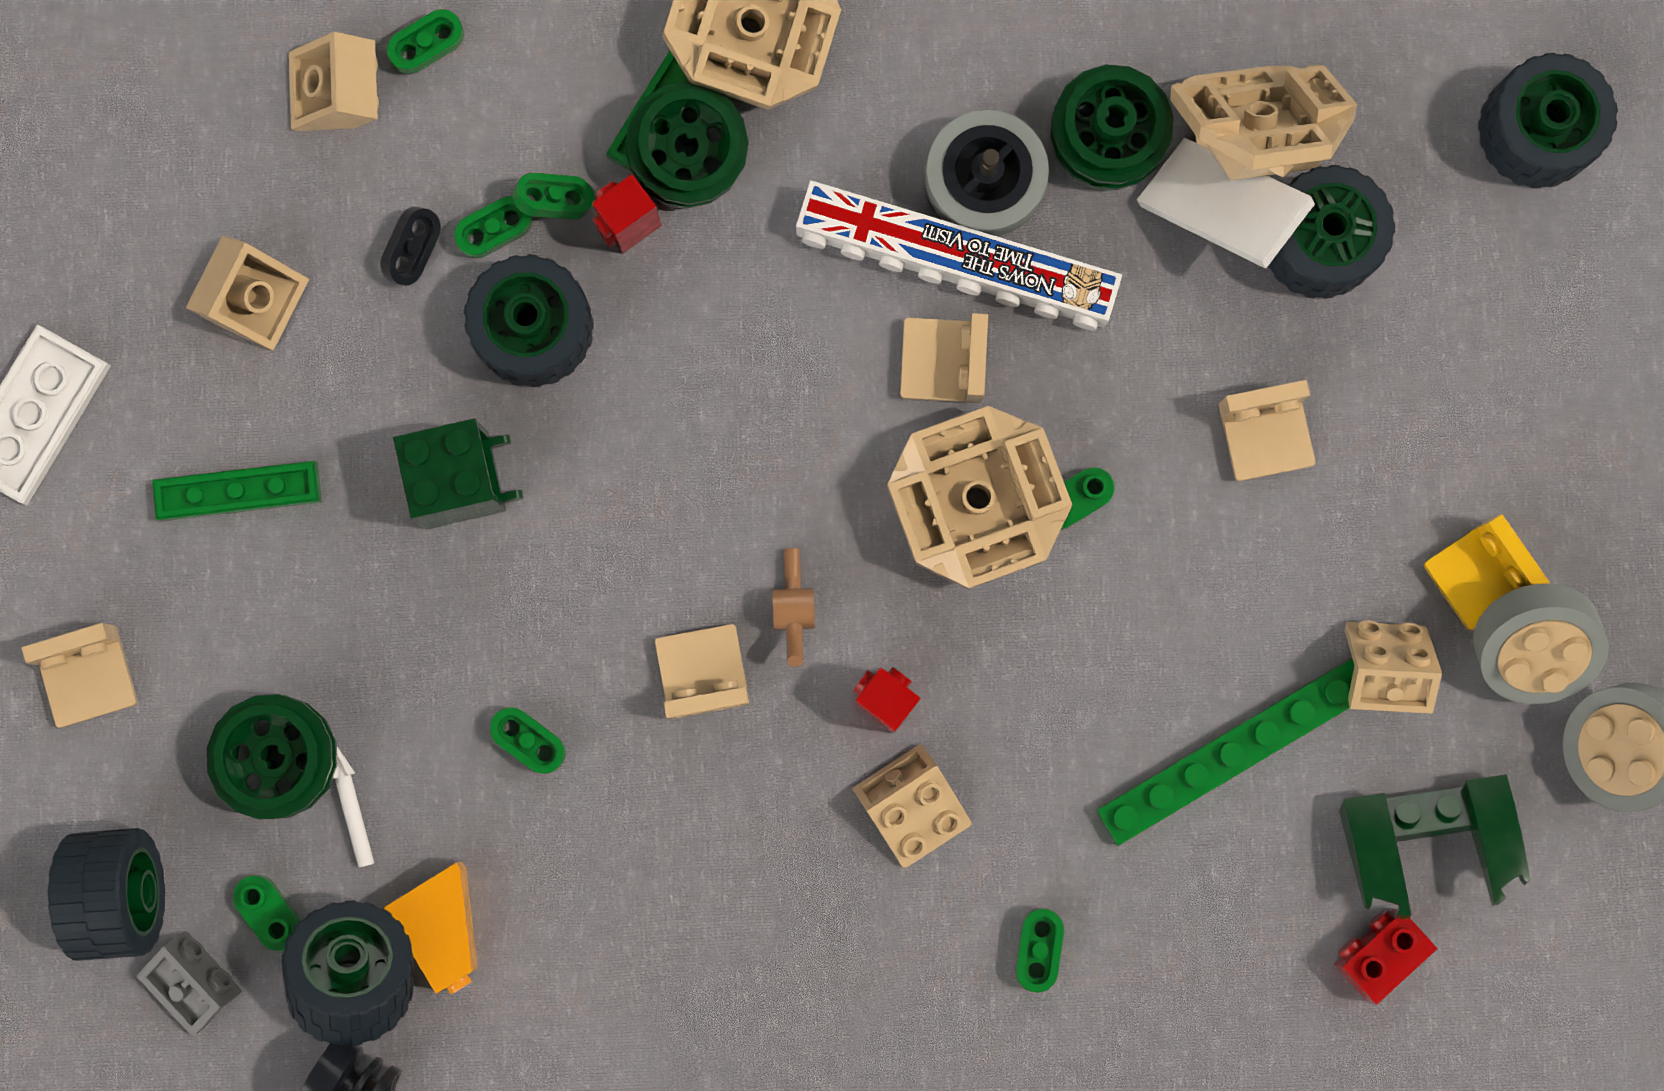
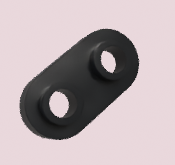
M410 207L401 214L380 261L381 272L389 282L407 286L415 283L421 277L441 231L440 220L432 210ZM416 221L417 230L413 233L412 227ZM400 257L401 264L400 267L396 269L397 259Z

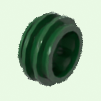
M1105 64L1083 71L1065 86L1052 113L1050 140L1058 162L1072 178L1092 188L1120 190L1139 184L1158 168L1172 141L1174 116L1166 94L1150 76L1130 66ZM1088 104L1093 108V115L1083 117L1079 113V108ZM1135 108H1136L1137 111L1140 113V115L1142 116V118H1137V113H1136ZM1109 116H1115L1122 121L1119 128H1113L1106 123ZM1082 134L1090 135L1093 138V144L1086 147L1079 136ZM1134 135L1143 136L1145 146L1142 148L1134 147L1131 143V138ZM1108 149L1116 150L1119 154V159L1105 158V151Z
M685 81L662 86L642 100L628 125L625 152L631 174H633L647 194L663 204L687 209L710 204L731 189L745 167L749 140L744 119L729 98L723 94ZM690 111L696 113L697 120L693 123H686L682 119V112ZM657 121L666 122L669 126V132L665 135L657 134L654 130V124ZM716 128L721 135V139L717 142L710 141L706 135L707 130ZM683 141L685 146L692 145L695 155L687 157L685 152L677 153L674 146L675 143ZM654 151L663 152L665 163L657 165L651 154ZM706 158H714L718 163V169L714 172L706 171L703 161ZM677 171L689 172L690 180L675 178V174Z
M281 694L256 695L232 706L215 724L206 748L207 773L217 795L235 812L258 820L291 818L312 808L328 791L337 768V741L327 720L309 703ZM262 720L267 721L270 726V730L265 736L258 735L255 729L256 724ZM290 725H294L300 731V736L296 740L287 737L286 730ZM240 745H246L250 750L249 757L244 761L238 759ZM278 746V753L285 754L283 764L276 769V762L270 760L269 755ZM303 753L307 754L305 770L300 768ZM251 774H257L261 779L259 788L255 790L247 784V778ZM283 778L289 779L292 783V788L285 794L280 793L277 787L278 782Z

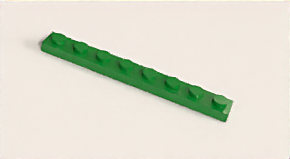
M1351 657L1096 809V813L1115 845L1123 844L1349 709L1348 695L1355 666L1353 658Z

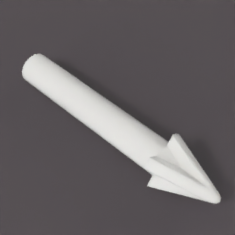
M337 747V768L333 779L336 782L358 868L374 864V859L351 774L355 772Z

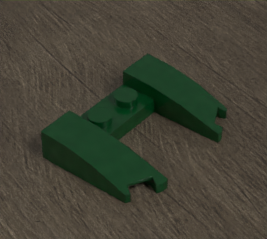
M1507 774L1466 780L1463 787L1391 798H1386L1385 793L1343 799L1339 813L1363 906L1366 909H1370L1373 898L1398 905L1396 917L1410 919L1412 914L1397 842L1471 831L1492 906L1499 905L1505 900L1506 896L1501 889L1517 877H1519L1524 886L1530 881L1523 836Z

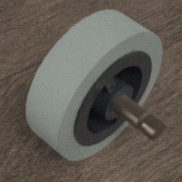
M977 110L963 114L949 122L938 133L931 145L925 170L927 196L937 215L944 221L993 236L1008 234L1027 222L1041 202L1048 181L1049 167L1047 154L1040 138L1033 129L1024 121L1009 113L997 110Z

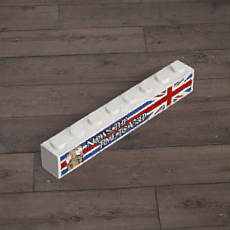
M811 180L796 225V235L803 237L802 242L809 246L824 249L825 245L840 248V253L851 259L863 260L864 256L879 260V265L885 269L902 272L903 268L919 272L918 277L927 282L940 284L942 280L957 284L956 288L961 292L970 295H980V292L995 295V300L1003 305L1018 307L1019 303L1034 307V312L1040 316L1057 319L1058 315L1074 319L1073 324L1075 326L1095 331L1097 327L1104 328L1108 323L1122 278V274Z

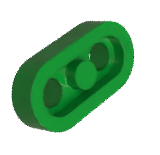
M438 9L432 11L391 37L387 46L388 57L398 71L406 74L417 73L456 50L461 45L464 38L463 26L457 15L449 10ZM442 29L451 30L450 36L446 39L438 38V32ZM414 49L417 51L413 59L406 60L403 58L407 50Z
M527 173L523 175L512 192L513 202L522 213L533 217L575 220L584 217L592 207V202L595 198L592 187L584 179L577 176L546 173ZM527 195L533 196L536 201H533ZM565 198L571 199L575 205L569 204Z
M505 196L463 218L455 228V242L466 256L482 258L524 236L530 230L533 218L522 213L516 207L512 196ZM517 214L520 218L517 224L511 226L505 223L507 216ZM474 233H482L484 235V239L480 244L474 245L470 243V238Z
M1097 467L1087 468L1064 482L1072 502V507L1061 530L1069 528L1102 508L1111 500L1115 486L1112 477L1107 471ZM1094 480L1100 483L1101 492L1099 494H1091L1088 491L1087 484L1089 481Z
M513 707L504 708L498 711L492 718L490 734L495 743L532 771L549 774L558 770L564 763L566 749L563 741L523 710ZM510 721H516L520 726L519 733L513 737L509 736L505 730L507 723ZM544 745L550 746L553 751V755L548 761H542L538 756L540 747Z
M253 875L242 879L236 885L233 893L236 909L266 948L273 951L285 950L284 944L288 936L294 931L293 928L301 921L300 917L270 878L263 875ZM251 889H256L260 893V900L257 904H252L248 900V892ZM276 922L283 924L285 928V933L281 938L274 936L272 933V927Z
M1046 908L1034 909L1024 917L1021 924L1015 966L1018 982L1026 990L1035 993L1047 991L1055 984L1058 977L1064 936V925L1061 918L1055 912ZM1039 921H1045L1049 925V932L1043 937L1037 936L1034 931V927ZM1036 962L1040 963L1043 966L1042 975L1038 978L1030 977L1028 973L1029 966Z

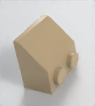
M334 31L289 51L291 130L352 129L378 119L379 99L376 83L378 61L375 53V40Z
M222 236L186 309L224 329L274 351L309 279L246 242Z

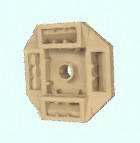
M673 0L662 38L691 84L769 110L817 88L841 8L837 0ZM745 18L756 20L760 25L761 31L757 33L746 31L742 27L741 20Z
M1308 65L1306 68L1293 66L1256 67L1195 75L1185 79L1181 84L1171 85L1170 101L1195 133L1197 144L1213 155L1231 181L1276 174L1284 177L1290 172L1311 170L1318 167L1323 160L1332 158L1355 120L1357 103L1324 65Z
M990 406L912 433L887 484L915 563L966 589L974 588L1045 562L1072 507V502L1043 427L1028 421L1025 422ZM975 488L983 490L988 496V505L982 509L971 507L966 499L967 492Z

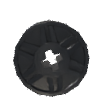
M330 1043L315 1064L300 1091H395L401 1070L392 1065L381 1079L378 1080L376 1078L383 1065V1059L380 1057L375 1058L363 1071L358 1068L363 1055V1048L361 1046H337Z

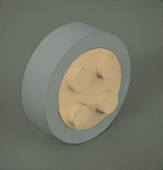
M1550 583L1524 586L1510 591L1495 600L1480 616L1473 635L1474 649L1486 683L1500 696L1525 704L1551 703L1580 692L1592 683L1602 671L1609 650L1605 630L1598 612L1590 599L1573 588Z
M1644 683L1619 684L1592 693L1583 699L1569 716L1563 735L1565 763L1575 784L1587 797L1597 804L1614 811L1640 812L1664 803V690Z

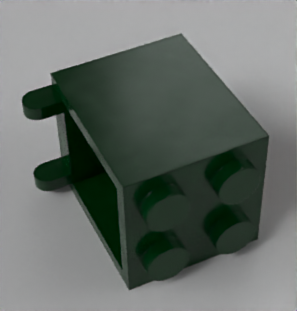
M476 418L393 437L410 518L427 530L505 512V503L523 499L522 490L502 493L493 454V448L511 444L510 435L490 438L488 431Z

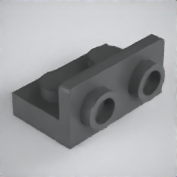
M188 932L182 933L164 945L136 976L192 1037L202 1031L225 1005L242 992L230 974L223 970L205 951L202 944L195 940Z

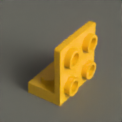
M1503 514L1486 520L1423 564L1467 630L1475 629L1480 616L1488 606L1506 593L1528 585L1550 583Z

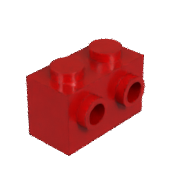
M633 174L618 184L613 181L605 185L595 195L597 199L592 202L596 216L592 218L597 226L595 229L609 248L616 244L622 254L662 226L657 206Z
M881 667L876 674L868 670L853 689V692L858 695L854 704L892 734L896 732L921 698L908 688L912 681L894 667L888 672Z
M1385 909L1377 914L1368 924L1371 930L1360 940L1354 937L1343 945L1338 951L1341 957L1334 963L1336 968L1367 1002L1378 1005L1438 949L1411 918H1397L1398 909H1393L1390 912L1388 909Z

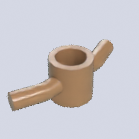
M789 548L784 549L785 589H772L774 630H786L787 663L789 666L799 667L804 661L803 629H815L814 588H801L800 549Z

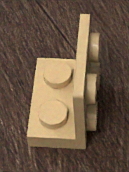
M972 313L969 321L906 318L903 330L900 397L913 400L981 403L985 392L988 314Z
M1307 380L1228 395L1218 403L1234 478L1237 482L1309 468L1315 465V457L1302 404L1310 396Z
M1370 620L1346 622L1345 633L1355 665L1348 695L1350 709L1433 714L1442 671L1427 627L1414 623L1384 624Z
M99 623L21 647L25 663L40 667L55 725L58 728L68 727L130 708L138 703L117 626Z
M730 624L665 636L655 640L665 695L664 708L667 719L671 720L750 705L735 625Z
M921 743L852 788L903 868L909 867L972 824L937 764Z

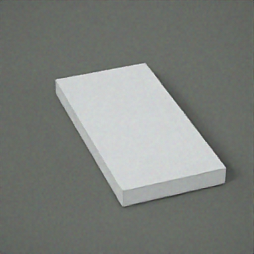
M1185 137L1137 199L1142 208L1265 269L1315 205L1311 196L1269 176L1231 181L1208 150Z
M38 324L0 385V492L24 505L29 504L111 367L108 363Z

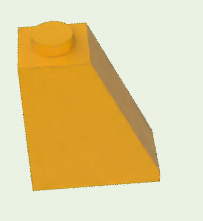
M461 861L454 863L384 907L385 910L392 914V917L399 920L404 926V931L406 935H409L412 944L413 957L435 994L447 989L449 994L452 995L471 983L472 980L468 974L478 969L467 870Z

